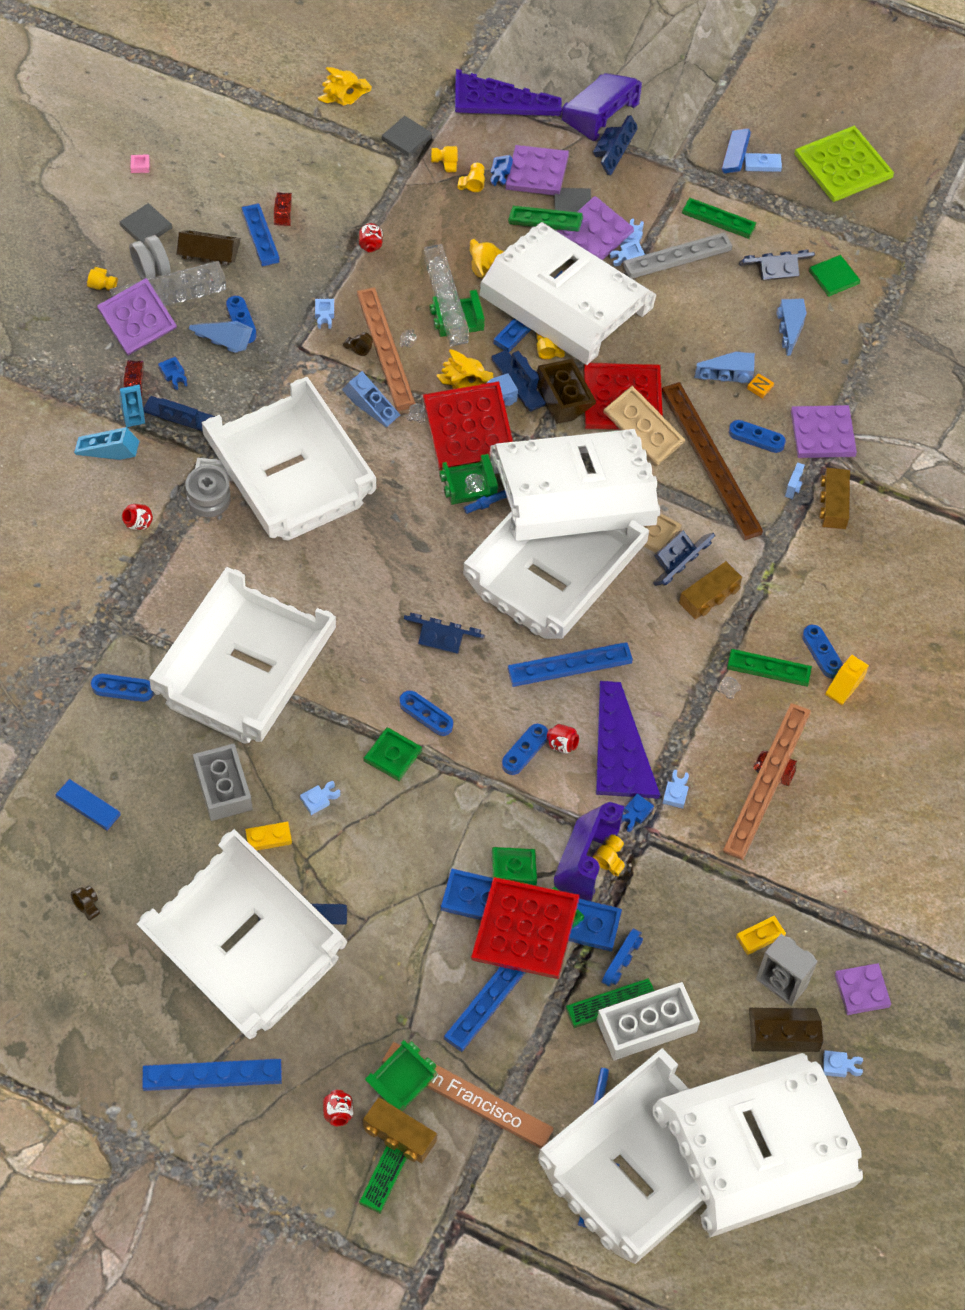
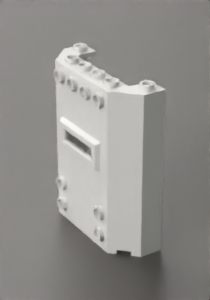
M542 222L533 227L525 236H521L505 252L497 255L480 283L481 297L544 338L550 339L555 345L586 365L598 356L601 342L634 313L643 317L653 309L657 295ZM569 258L575 261L573 265L556 279L549 276Z
M308 377L298 379L290 384L291 396L280 399L269 406H264L251 414H246L235 421L228 422L222 426V417L218 415L202 422L203 435L270 538L279 536L283 540L289 541L359 509L363 504L362 499L367 494H372L376 490L375 475ZM299 455H302L304 458L303 461L270 476H267L264 472Z
M635 429L500 443L490 446V461L494 474L500 473L512 510L511 528L515 540L628 528V524L632 520L642 526L656 525L657 517L660 516V506L657 502L656 493L657 479L656 476L652 475L651 463L647 462L646 451L642 449L641 438L637 436ZM580 453H589L596 473H587Z
M511 511L464 562L463 574L483 601L491 603L500 612L508 614L518 624H523L532 633L540 635L544 639H562L646 544L649 530L632 520L628 524V529L516 541L511 528ZM534 564L567 587L561 591L528 568Z
M226 567L149 678L151 690L156 695L161 694L167 699L165 704L170 709L242 743H249L253 739L256 742H262L335 630L336 616L329 611H323L319 608L315 611V617L298 611L295 607L287 606L276 598L265 596L256 589L246 587L245 575L239 570ZM236 649L273 667L268 673L231 656V653Z
M234 829L226 833L218 844L223 850L221 854L215 855L211 859L210 864L204 870H200L188 886L186 885L179 890L178 896L173 901H169L163 906L159 914L152 908L140 917L137 925L248 1039H252L261 1028L264 1031L272 1028L336 964L339 958L336 953L339 949L345 947L347 940ZM255 913L261 920L226 953L221 946Z
M663 1048L542 1147L538 1156L539 1163L552 1184L554 1192L559 1197L563 1196L568 1202L571 1211L576 1215L579 1214L585 1220L586 1227L591 1232L595 1231L606 1249H611L616 1255L634 1264L705 1203L700 1198L699 1187L689 1173V1165L686 1158L680 1153L678 1140L672 1134L669 1124L666 1128L662 1129L659 1122L653 1116L652 1107L659 1099L689 1090L675 1075L678 1064ZM621 1155L654 1192L647 1197L613 1161L615 1158Z
M803 1053L661 1098L652 1107L653 1116L659 1122L661 1128H666L669 1124L672 1134L676 1136L680 1153L686 1158L689 1165V1173L699 1187L700 1198L707 1205V1209L700 1216L702 1227L708 1232L710 1238L853 1188L863 1179L862 1170L858 1169L861 1148L821 1065L817 1062L808 1061L807 1056ZM751 1110L772 1156L763 1158L743 1112Z

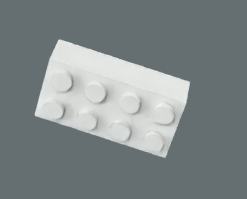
M683 982L598 1011L597 1023L613 1061L695 1033L700 1023Z

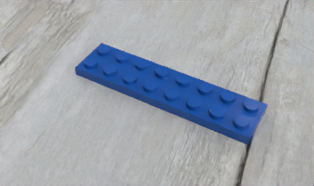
M452 868L441 904V911L482 920L493 878ZM579 899L577 909L584 915V920L571 930L569 941L612 952L622 909Z

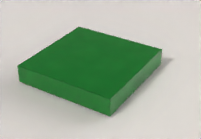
M841 254L809 268L810 274L828 297L860 284L859 277Z
M386 727L365 755L364 762L400 781L421 753L422 746Z
M492 847L493 878L496 877L537 886L535 849Z

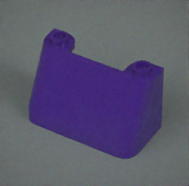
M610 73L601 74L597 80L569 103L564 104L562 107V121L594 142L600 137V134H598L600 127L604 128L607 119L621 107L627 105L628 107L635 108L639 105L642 82L627 76Z
M607 802L577 819L554 875L553 883L559 891L577 894L580 899L592 902L600 866L598 861L587 856L592 841L603 844L609 835L618 836L625 806Z

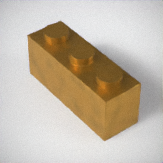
M826 468L825 475H821L820 487H823V491L820 493V503H823V507H820L819 519H822V527L846 529L850 509V470Z
M725 561L681 592L679 604L696 620L701 615H707L715 605L722 604L730 594H736L741 588L742 576Z
M379 1097L363 1119V1128H365L367 1134L374 1138L378 1136L393 1150L399 1149L412 1162L418 1161L422 1164L437 1142V1133Z

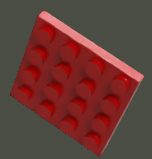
M584 364V380L596 400V404L585 411V429L620 430L604 413V409L631 386L663 416L661 365Z
M499 381L423 394L439 470H442V463L447 462L448 468L478 463L481 461V455L489 454L490 457V446L513 442Z
M494 877L472 952V961L559 979L580 899L579 895Z

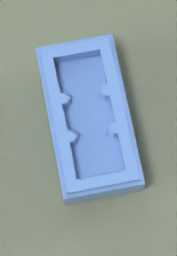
M745 153V171L781 172V154Z

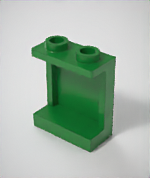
M470 290L469 298L438 302L437 296L432 298V304L429 305L430 313L435 317L433 319L434 329L438 330L440 337L484 331L485 317L477 290Z
M489 454L481 455L480 462L448 468L447 462L442 463V470H439L440 480L445 482V497L449 498L451 505L476 501L483 496L489 497L496 494L498 491V484Z
M405 1040L401 1042L402 1045L374 1074L370 1073L365 1078L366 1082L386 1102L402 1112L438 1075L434 1070L437 1067L436 1064L428 1057L424 1060L418 1054L421 1050L412 1041L408 1044Z

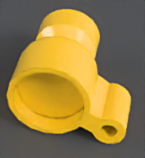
M445 146L442 150L432 148V163L443 161L445 172H457V146Z
M473 163L468 176L459 178L457 188L459 190L467 188L471 192L483 190L485 182L484 165Z
M95 267L89 272L87 287L97 290L106 288V290L114 292L117 287L118 278L113 276L107 277L106 269Z
M536 332L538 341L537 351L541 359H551L555 356L563 358L565 356L563 349L555 345L550 339L544 338Z
M609 835L605 842L606 845L599 846L592 858L598 861L601 869L609 870L614 876L618 877L625 864L620 860L616 852L621 850L624 842L616 835Z

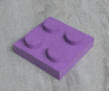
M879 963L835 972L847 1015L889 1008L891 1006Z

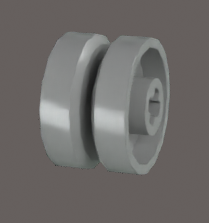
M156 235L145 238L144 244L141 241L129 244L130 255L141 280L147 278L148 281H152L155 279V274L159 277L170 274V264L166 251Z
M209 465L198 467L188 474L185 484L187 502L191 511L199 516L215 517L222 514L229 507L231 502L229 478L223 470Z

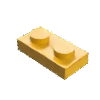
M288 822L245 829L247 842L256 851L292 845Z
M774 915L738 933L736 938L746 954L749 955L773 943L780 934L785 936L786 932Z

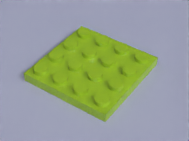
M855 125L795 149L794 155L832 202L887 181L894 176L892 169Z

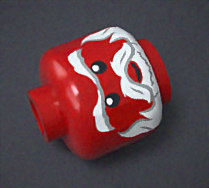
M366 224L359 230V246L363 250L375 252L382 247L383 231L376 224Z
M134 503L129 504L124 509L122 520L129 529L146 530L151 525L153 515L147 505Z
M556 724L547 733V740L552 750L568 754L572 750H576L579 744V735L573 727Z
M333 1090L323 1099L324 1119L332 1126H344L353 1118V1099L349 1094L344 1093L342 1090Z

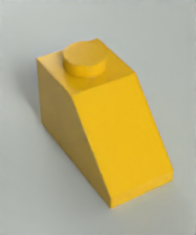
M851 654L838 671L825 695L843 706L865 678L869 665Z

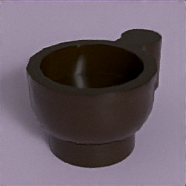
M362 332L354 338L348 337L343 346L346 349L351 348L357 355L366 356L372 348L373 338L370 334Z
M91 886L80 887L71 892V899L80 912L86 915L89 921L100 915V911L94 904L98 897Z

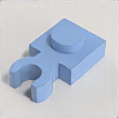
M631 219L630 225L634 227V232L620 245L637 239L640 243L644 222L641 221L640 225L636 226L634 225V219Z
M638 239L621 245V251L615 250L610 252L611 259L614 257L618 258L613 261L614 266L621 265L625 260L645 255Z
M315 299V318H318V329H321L322 323H327L328 329H331V319H334V299Z
M797 462L785 497L793 499L795 492L799 493L802 486V481L799 480L803 473L804 464Z
M674 770L672 782L668 781L663 804L684 808L689 788L684 786L688 781V773H685L684 778L680 779L677 777V770Z
M330 781L322 790L318 785L301 794L300 800L309 813L313 815L330 805L328 799H337L340 796V790L331 792L330 789L335 787V783Z
M825 1050L823 1053V1072L827 1076L846 1077L847 1072L854 1076H861L863 1070L856 1069L854 1064H862L863 1058L853 1057L852 1059H847V1053Z

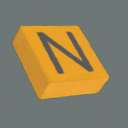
M758 373L748 384L747 389L763 399L773 388L774 382Z

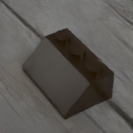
M184 230L178 234L176 254L182 255V259L193 260V257L200 258L201 262L211 263V260H217L218 264L229 265V262H235L241 238Z
M573 358L538 365L537 373L539 380L537 388L556 424L575 420L596 404V400Z
M749 1008L752 1051H820L823 1044L822 1020L816 1008Z

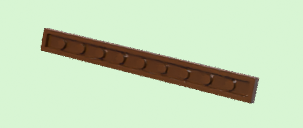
M678 382L662 387V393L743 540L762 535L763 529L681 383Z

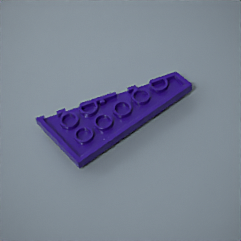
M456 69L455 113L561 116L562 98L542 92L536 94L530 92L528 88L518 89L510 83L492 78L482 79L477 77V74L471 73L468 75L462 73V70Z
M600 681L596 795L635 797L636 794H639L643 798L660 799V793L621 682Z

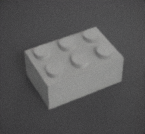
M235 744L193 754L194 767L210 821L252 810L250 792Z
M780 934L765 952L756 980L792 1007L807 989L818 961L812 953L804 951L797 946L792 938Z

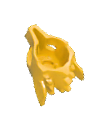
M326 67V70L331 73L326 77L328 80L322 83V86L325 87L323 93L327 94L318 97V100L324 103L337 102L343 106L351 105L361 95L370 92L372 86L366 79H358L351 71H341L336 68ZM351 88L354 89L352 94L346 93V91L350 90Z
M475 239L470 240L469 251L473 258L472 270L475 275L483 279L497 255L502 254L504 251L490 242L478 243Z
M449 349L452 358H448V362L443 363L445 368L441 370L445 374H437V378L441 383L452 385L453 389L486 384L493 378V373L485 371L480 361L468 358L452 349ZM475 377V382L470 383L468 379Z

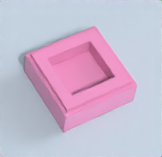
M131 155V173H149V155Z

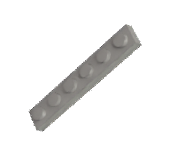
M724 232L625 260L623 266L628 276L633 279L732 251V244Z

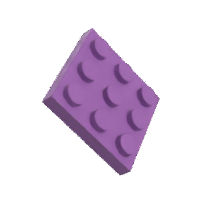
M516 145L510 174H508L506 190L548 195L560 194L569 151Z
M594 196L578 211V213H583L579 232L557 230L558 233L603 260L634 232V227Z
M147 278L97 305V309L127 356L177 328V325Z
M849 405L793 406L791 408L798 458L856 456L857 451Z

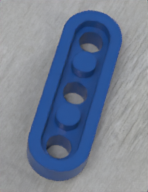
M231 296L226 301L231 321H238L253 328L248 342L251 343L256 339L257 335L245 300L240 296Z
M742 420L733 421L729 427V435L735 440L773 453L781 452L785 447V437L769 429Z
M808 625L803 631L802 639L822 673L826 677L834 679L843 663L822 628L817 625Z
M97 674L91 680L92 691L99 696L145 702L154 695V692L151 690L150 681L146 679Z
M405 691L401 694L400 708L437 735L446 736L452 732L453 719L447 713L415 691Z
M533 724L526 730L502 759V769L505 773L509 775L519 774L547 742L548 729L546 726ZM522 746H528L529 748L524 749ZM515 760L516 763H510L509 761Z
M635 928L631 930L602 979L603 984L611 987L612 984L617 985L622 976V973H620L623 966L628 967L633 957L631 955L634 949L638 950L643 941L641 937L642 932Z

